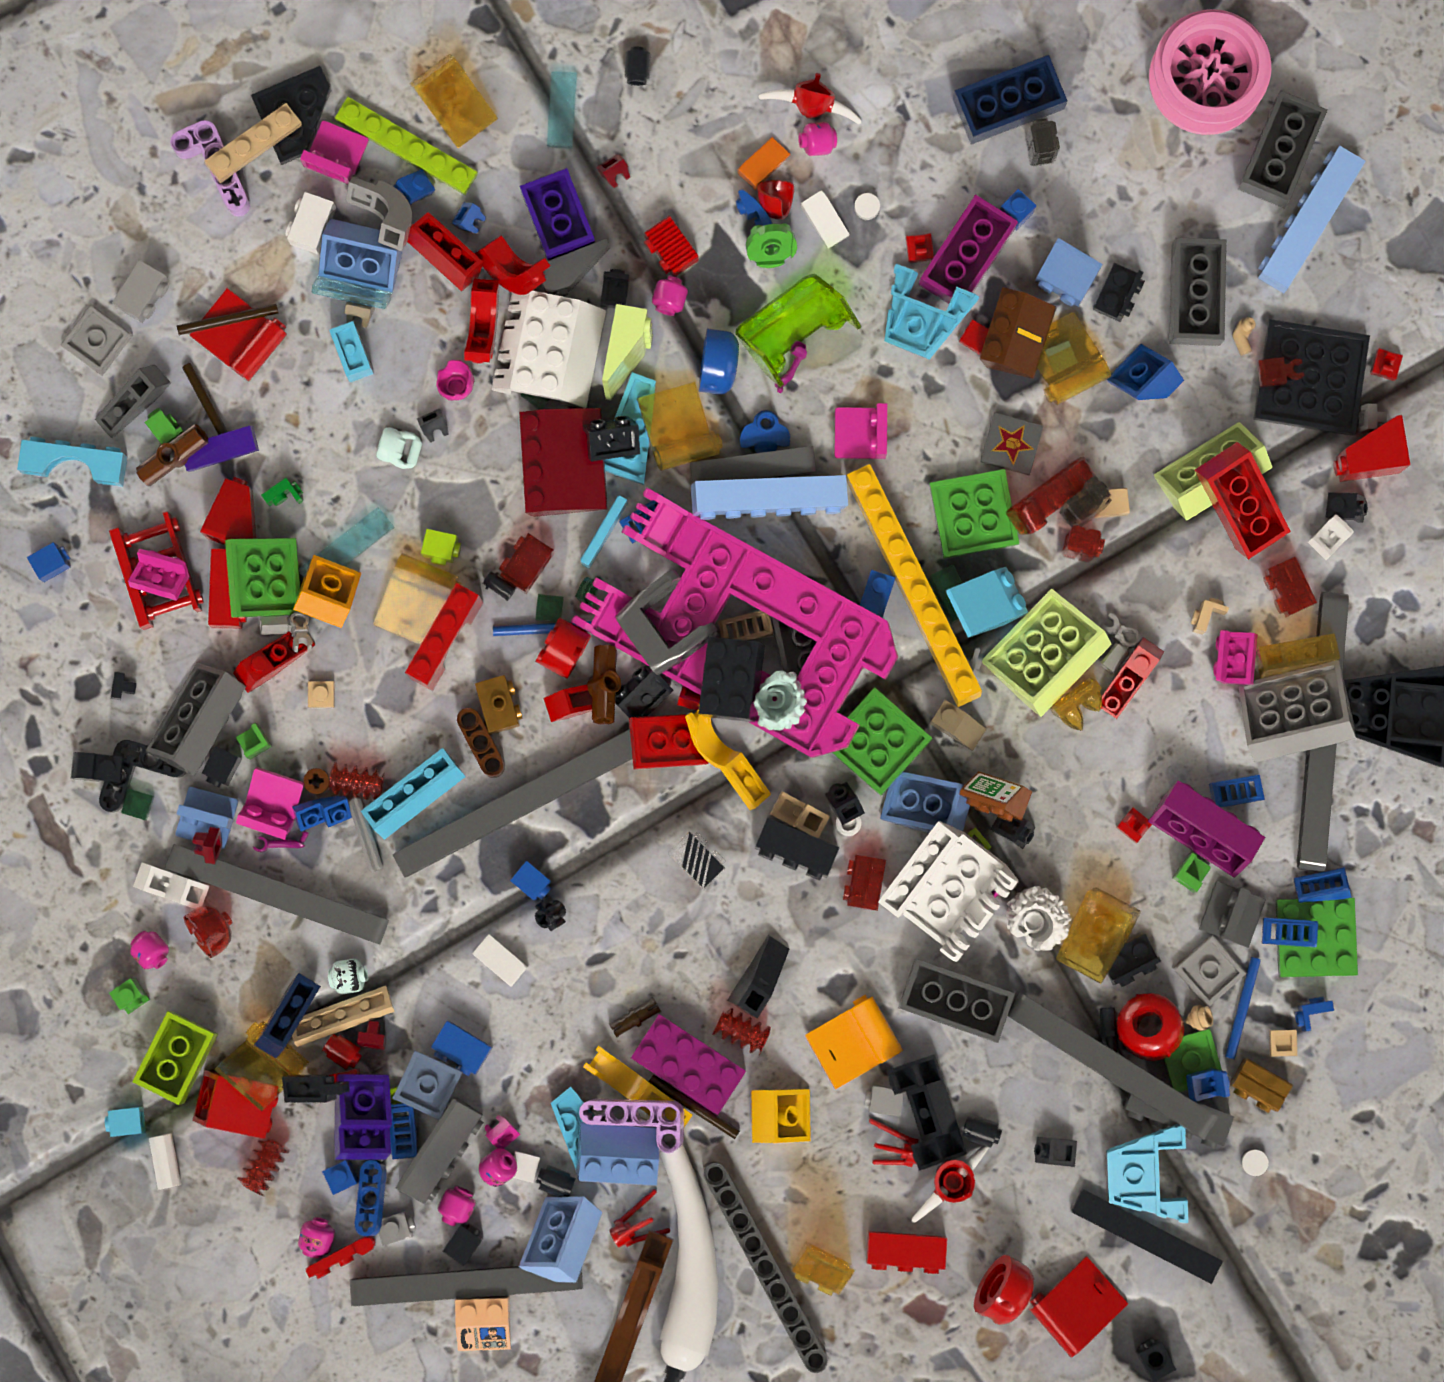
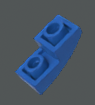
M743 189L738 191V200L735 203L740 215L745 214L747 220L757 217L754 220L755 226L773 224L762 206Z
M346 796L315 799L292 807L297 826L301 832L323 822L329 828L352 818Z

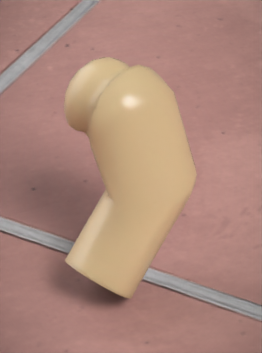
M1251 317L1239 320L1232 333L1240 356L1252 352L1248 337L1252 329L1255 328L1256 323Z

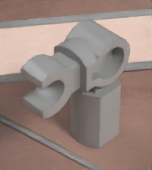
M294 612L290 617H286V615L260 617L259 627L261 635L287 634L290 631L294 638L292 644L294 652H298V644L301 643L307 646L308 651H311L313 641L309 636L308 615Z
M1109 613L1108 618L1113 621L1114 625L1106 627L1104 624H1101L1100 628L1106 634H1114V638L1120 643H1115L1100 662V665L1108 672L1114 674L1128 656L1129 652L1127 650L1137 646L1140 635L1136 629L1129 628L1125 624L1121 625L1118 617Z

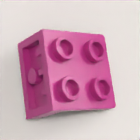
M322 121L310 151L304 150L300 160L303 167L349 185V181L355 176L369 140L365 136L327 121Z
M877 403L876 408L837 407L835 409V458L886 459L887 403Z
M256 767L245 805L237 816L236 824L285 840L295 820L292 807L299 805L304 783Z

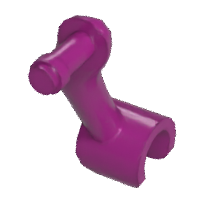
M795 341L790 349V353L795 356V359L789 370L776 380L774 384L778 393L783 392V387L793 379L801 360L807 356L806 345L800 341Z
M303 831L299 842L288 839L267 840L260 836L258 838L265 842L264 848L258 849L254 846L253 848L257 852H265L268 848H303L309 833Z

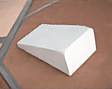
M823 190L801 203V209L828 249L850 235Z
M490 934L472 953L510 987L516 983L528 968L527 965Z

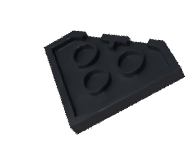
M321 66L251 95L261 120L287 103L302 122L301 127L273 146L281 165L300 158L303 151H307L327 103L331 89Z

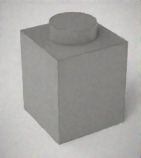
M872 1086L871 1091H866L864 1106H869V1112L900 1117L904 1092L894 1095L892 1088Z

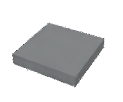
M90 305L60 345L103 376L133 335Z
M1213 934L1173 968L1204 1005L1208 1007L1247 974Z

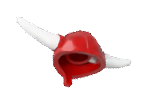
M816 73L813 80L798 83L794 90L780 89L759 94V99H781L794 103L799 111L809 119L820 116L825 112H832L843 115L857 124L861 123V119L851 109L834 100L836 95L819 81L821 78L820 73Z
M982 1146L964 1162L950 1160L938 1166L934 1177L935 1190L913 1216L912 1221L917 1222L941 1202L957 1203L970 1198L975 1187L973 1170L989 1147Z

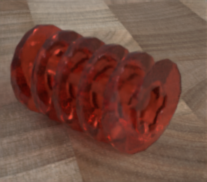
M334 762L329 779V790L332 787L333 794L338 795L342 789L343 796L346 797L352 791L354 798H358L363 793L365 800H368L373 794V799L376 800L382 795L385 772L382 777H379L378 769H375L372 775H369L368 767H365L362 773H359L357 765L349 772L347 764H344L342 769L338 770V764Z
M733 1008L728 1009L726 1012L723 1010L712 1035L715 1036L721 1030L722 1040L731 1035V1044L734 1045L738 1040H741V1049H744L749 1044V1053L753 1054L759 1049L760 1056L770 1035L771 1027L767 1026L761 1031L762 1022L758 1021L752 1026L751 1017H748L743 1022V1013L739 1012L733 1017Z
M268 1138L267 1141L258 1140L262 1150L253 1149L257 1159L248 1158L247 1161L252 1165V1168L243 1167L242 1170L247 1177L237 1178L244 1187L261 1196H264V1194L260 1190H269L270 1188L266 1181H274L275 1179L270 1171L278 1172L280 1170L275 1162L283 1163L285 1158L281 1153L290 1152V1149L271 1138Z

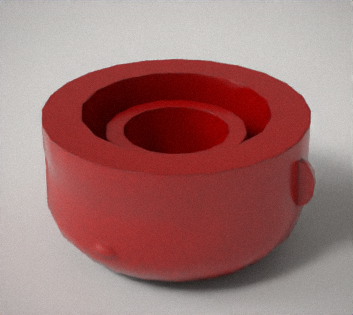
M1135 994L1136 996L1127 1001L1118 1015L1117 1032L1119 1040L1132 1055L1142 1060L1156 1061L1166 1057L1169 1058L1180 1046L1184 1035V1021L1178 1008L1171 1000L1160 994ZM1152 1015L1162 1020V1029L1155 1036L1145 1037L1139 1033V1023L1144 1017Z
M1009 1255L999 1257L989 1267L977 1288L974 1298L975 1312L990 1318L995 1324L999 1325L1014 1321L1024 1311L1031 1299L1034 1288L1032 1271Z

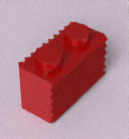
M670 216L644 232L646 248L651 254L656 252L661 260L658 264L666 275L671 273L673 277H677L699 261L698 254Z

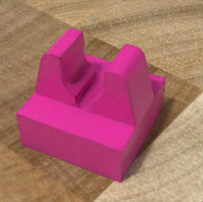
M497 1115L496 1119L499 1121V1124L493 1129L487 1124L485 1126L487 1133L485 1136L497 1149H504L520 1133L506 1118Z

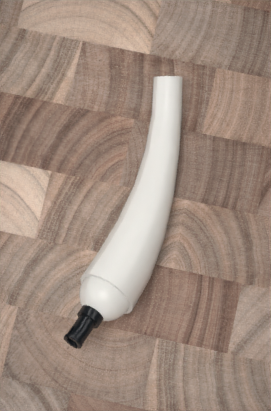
M683 1144L673 1153L660 1152L672 1187L677 1212L679 1241L674 1288L659 1338L662 1340L661 1354L667 1364L664 1371L666 1373L664 1382H680L681 1379H684L687 1371L695 1369L705 1356L708 1357L717 1320L718 1276L714 1239L700 1186Z

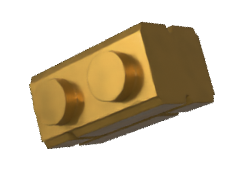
M1248 1058L1242 1060L1230 1082V1086L1235 1088L1233 1091L1235 1095L1244 1100L1251 1097L1257 1101L1255 1106L1267 1113H1270L1271 1110L1276 1112L1280 1110L1293 1084Z

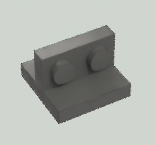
M1216 881L1199 930L1249 948L1266 899L1251 894L1250 890L1242 887L1235 888Z

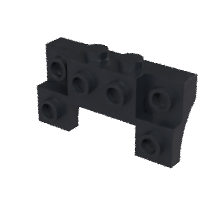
M935 1054L886 1070L894 1095L906 1092L922 1142L911 1145L918 1170H924L966 1155L967 1151Z

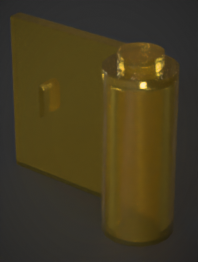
M1074 312L1051 323L1037 369L1045 380L1046 388L1043 389L1045 397L1049 403L1054 402L1056 405H1059L1109 379L1111 372Z
M695 382L637 398L653 455L660 471L719 454L720 448H722V440L718 433L715 434L713 430H709Z
M402 553L395 565L373 625L421 645L456 582L462 585L461 582H458L459 576Z
M264 1021L260 1024L254 1022L246 1031L247 1039L215 1068L222 1077L261 1111L283 1092L282 1076L300 1075L310 1063L289 1043H287L285 1049L277 1058L254 1046L266 1025Z

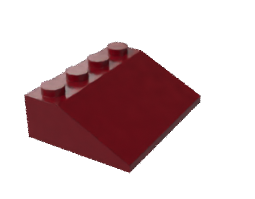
M601 408L541 409L519 412L525 513L533 517L608 510L605 460L591 462L588 459L587 434L583 431V425L590 424L592 420H602Z

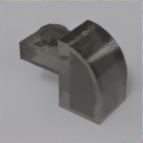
M1093 476L1087 480L1079 493L1064 503L1059 513L1074 531L1090 522L1110 504L1112 500L1108 487L1104 482L1099 481L1096 476Z

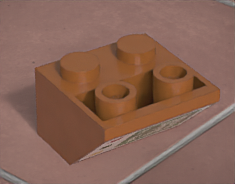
M978 771L961 788L959 795L966 798V804L975 807L974 809L986 814L992 812L997 814V817L1012 822L1013 818L1022 821L1032 791L1025 786Z

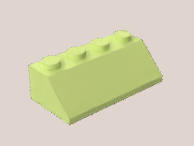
M1240 422L1154 474L1155 479L1174 509L1186 521L1212 505L1195 469L1234 443H1240L1251 452L1262 474L1273 468L1265 446Z

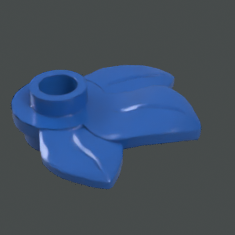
M769 410L757 413L753 423L746 425L740 436L741 448L754 446L756 453L776 451L777 445L782 447L790 446V433L788 429L781 425L776 414ZM762 419L769 420L770 426L768 428L761 425Z

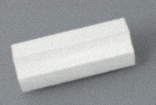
M172 1134L149 1138L158 1190L180 1186L181 1181Z

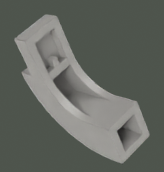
M352 177L348 185L346 202L377 214L383 220L378 243L402 251L408 241L412 222V209L406 197L395 187L382 180L377 185Z

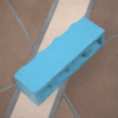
M442 748L361 810V813L374 831L385 840L466 776L453 758Z

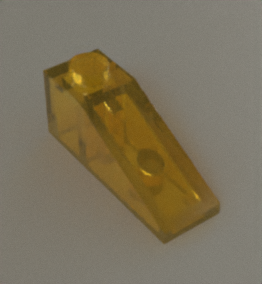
M1335 633L1260 646L1256 652L1260 679L1340 659Z

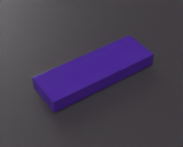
M249 425L208 438L209 443L188 458L185 468L186 471L192 472L259 451L254 427Z

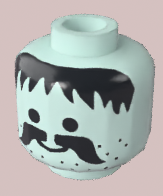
M355 958L336 961L328 971L330 987L339 994L361 991L364 983L368 981L367 967L362 966L360 961Z

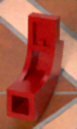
M502 235L474 253L483 261L482 267L494 280H499V284L503 288L518 295H526L545 282L546 275L543 271L551 266L546 258L534 264L523 261L512 251Z
M474 278L471 290L469 333L464 351L465 361L490 363V359L493 358L498 319L499 280Z

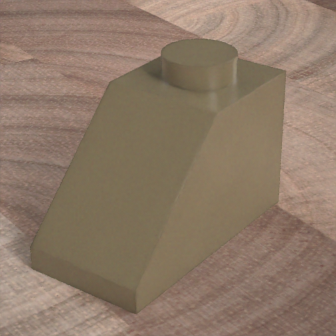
M947 700L943 701L929 723L971 751L974 750L987 730L970 715Z

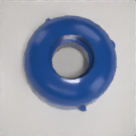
M707 328L698 392L719 395L729 392L733 387L739 358V342L733 333Z

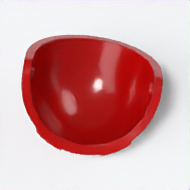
M769 180L761 182L757 186L760 205L769 217L784 220L788 216L795 188L792 182Z

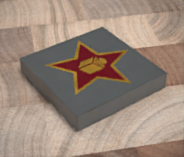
M994 412L981 462L1030 476L1043 426Z

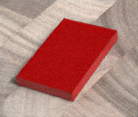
M687 714L629 718L633 770L709 764L698 752L692 741L685 718Z

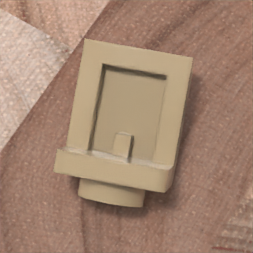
M1209 598V601L1204 600L1199 610L1195 609L1190 623L1194 625L1192 632L1203 635L1207 630L1212 612L1225 615L1228 613L1229 607L1224 606V602L1219 599Z

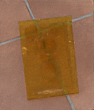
M451 54L445 56L409 83L457 148H460L498 119Z
M1097 887L1087 891L1056 960L1101 984L1129 938L1141 911Z
M806 1241L791 1269L792 1272L796 1273L794 1278L806 1284L812 1281L819 1285L818 1290L832 1296L833 1292L840 1294L855 1271L852 1264Z

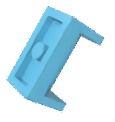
M351 321L330 329V334L349 382L374 374L354 322Z

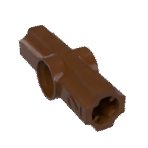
M192 425L170 443L161 444L154 455L136 467L138 477L146 486H152L174 468L184 466L189 457L209 443L208 436L199 425ZM174 450L175 456L171 461L170 454Z
M597 645L594 647L593 677L589 679L587 684L588 691L592 696L593 723L599 725L614 723L615 692L621 688V679L616 673L617 650L612 645Z

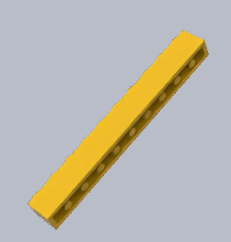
M868 464L847 474L849 488L893 577H896L895 581L957 707L981 697L982 689L871 465Z

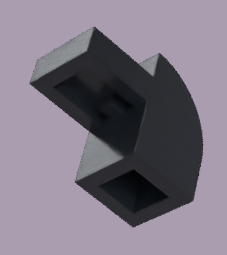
M73 752L70 778L84 781L121 783L124 757Z

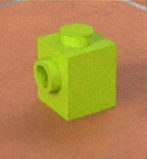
M426 529L421 555L430 558L433 564L446 566V562L453 563L454 557L458 558L461 550V543L458 542L457 535Z

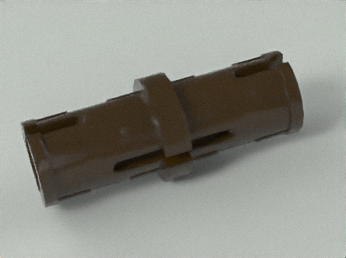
M653 997L634 1010L630 1008L628 1010L629 1013L608 1023L612 1030L622 1025L613 1031L616 1038L635 1026H642L641 1022L662 1012L658 1005L648 1010L657 1004Z

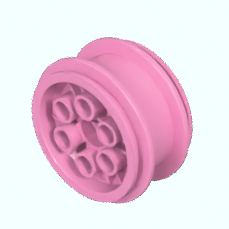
M1208 9L1196 11L1177 20L1161 38L1150 64V91L1158 109L1177 127L1202 135L1224 133L1245 122L1257 108L1269 85L1271 58L1262 35L1244 18L1224 10ZM1215 40L1224 43L1220 52L1216 49L1214 51ZM1183 44L1191 54L1190 58L1179 50ZM1196 50H1205L1208 57L1204 58L1203 55L1197 54ZM1223 57L1228 58L1232 65L1222 64L1220 59ZM1246 65L1248 73H1233L1234 69ZM1177 66H1186L1189 73H1180ZM1212 66L1213 74L1212 76H1210L1209 80H1207L1208 68ZM1174 80H1176V81H1178V82H1184V83H1181V84L1176 85V84L1174 83ZM1225 82H1233L1237 89H1227ZM1185 89L1191 90L1194 97L1187 98L1182 91ZM1197 98L1202 100L1201 105L1195 103ZM1206 98H1214L1217 100L1218 105L1210 106L1206 102ZM1225 98H1231L1235 102L1229 105Z

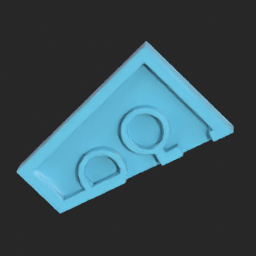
M571 1086L552 1101L551 1106L576 1169L580 1122H583L579 1111L584 1101ZM588 1109V1113H592L594 1117L595 1115L593 1114V1112L590 1109Z

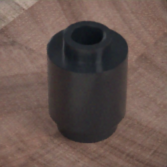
M631 47V50L625 53L624 77L627 78V84L643 86L647 84V79L650 78L651 54L644 47Z
M976 1115L974 1118L968 1116L962 1136L967 1137L968 1141L991 1148L993 1143L998 1145L1002 1129L998 1128L999 1123Z
M547 1165L546 1170L540 1169L535 1183L540 1184L539 1190L557 1197H569L576 1178L571 1177V1173Z

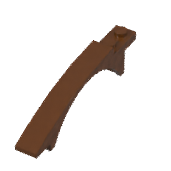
M649 1230L594 1382H622L672 1246L673 1238Z

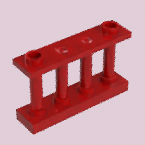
M168 511L163 513L165 523L129 535L124 533L119 527L109 530L139 627L143 630L153 627L152 620L155 619V616L191 604L193 610L198 613L202 611L200 604L204 603L200 589L195 590L177 532L181 531L176 516L172 517ZM169 532L173 547L158 551V553L171 558H180L186 563L190 577L185 585L189 595L180 597L177 601L171 600L151 607V605H146L144 598L147 592L129 586L128 580L139 562V559H136L135 556L131 557L129 548L134 543Z

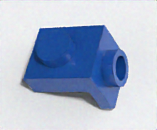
M423 169L399 178L393 186L406 197L410 206L412 203L432 195L436 190Z
M1323 996L1310 998V1004L1298 1005V1011L1295 1012L1297 1026L1301 1027L1302 1031H1311L1309 1015L1334 1011L1333 1001H1325Z
M1210 1068L1186 1075L1189 1099L1194 1102L1215 1096H1230V1081L1227 1072L1224 1070Z

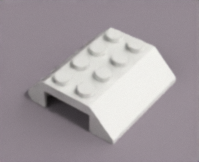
M531 291L526 295L511 293L510 302L515 305H509L508 311L516 315L521 314L520 320H506L505 327L510 329H504L499 351L507 354H499L498 361L510 363L509 369L495 370L494 375L501 378L493 379L491 389L511 395L512 391L555 399L560 400L562 405L587 408L606 310L582 300Z
M938 821L878 902L896 917L906 916L943 945L940 949L942 953L951 960L958 962L964 954L963 950H967L969 947L968 941L961 932L964 930L969 936L976 938L979 934L978 930L983 929L993 916V910H997L1000 906L992 891L995 889L997 894L1007 897L1010 893L1009 890H1012L1019 880L1004 862L968 834Z

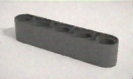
M813 446L690 463L692 484L695 481L761 479L817 471Z

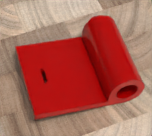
M226 288L202 320L253 308ZM261 317L193 332L189 336L249 382L286 337L287 333L284 331L286 326L276 318L271 321L268 318Z
M1086 1256L1051 1291L1044 1295L1042 1292L1036 1294L1029 1301L1031 1304L1029 1310L1072 1358L1085 1348L1128 1303Z

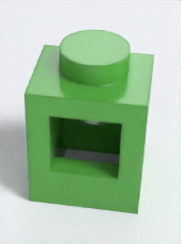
M160 408L152 411L148 415V420L144 422L161 444L170 443L184 432L181 427L176 429L179 424L170 413L165 415Z
M136 978L128 979L109 992L118 1008L125 1010L128 1015L150 1000Z

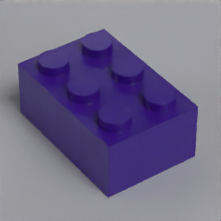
M567 168L520 186L522 197L547 261L595 243L593 233Z

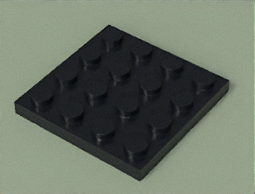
M1269 319L1253 420L1350 436L1356 435L1370 335Z

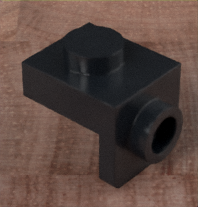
M610 269V272L604 271L600 307L616 308V304L626 306L630 281L629 275L620 269Z
M1328 492L1327 519L1338 515L1342 520H1354L1358 523L1364 522V516L1368 512V503L1365 497L1358 493Z

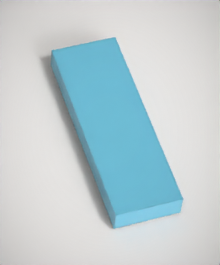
M620 495L616 498L580 559L583 566L588 569L592 566L628 505L627 499Z

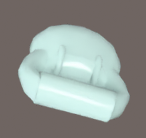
M386 427L381 434L376 457L381 461L390 462L402 469L412 468L417 464L422 447L421 439L412 432L398 431L394 428ZM406 439H412L407 462L404 463L400 459L403 456L402 452Z

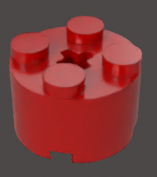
M559 618L553 630L548 634L544 642L546 645L540 651L535 662L568 679L577 665L579 657L582 656L591 638V634L565 619Z

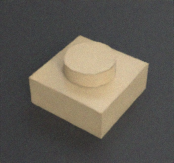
M308 681V708H335V682Z
M1269 1030L1270 1056H1298L1297 1030Z

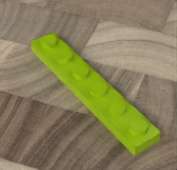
M350 97L346 98L335 116L336 121L367 137L370 141L420 170L423 169L427 174L463 195H466L478 175V172Z

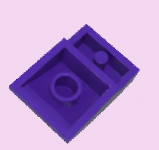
M338 1074L337 1081H349L350 1092L336 1095L334 1115L335 1160H386L391 1154L390 1127L392 1126L389 1075Z

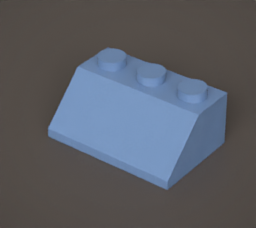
M330 219L322 234L318 277L393 293L402 251L378 243L380 234L378 229Z
M580 1122L576 1167L578 1181L657 1185L659 1148L656 1141L657 1127L590 1125Z

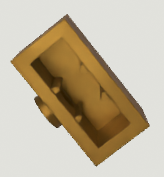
M505 675L475 683L490 735L520 726L518 720L523 719L519 704H513L511 696L516 693L512 680L507 681Z

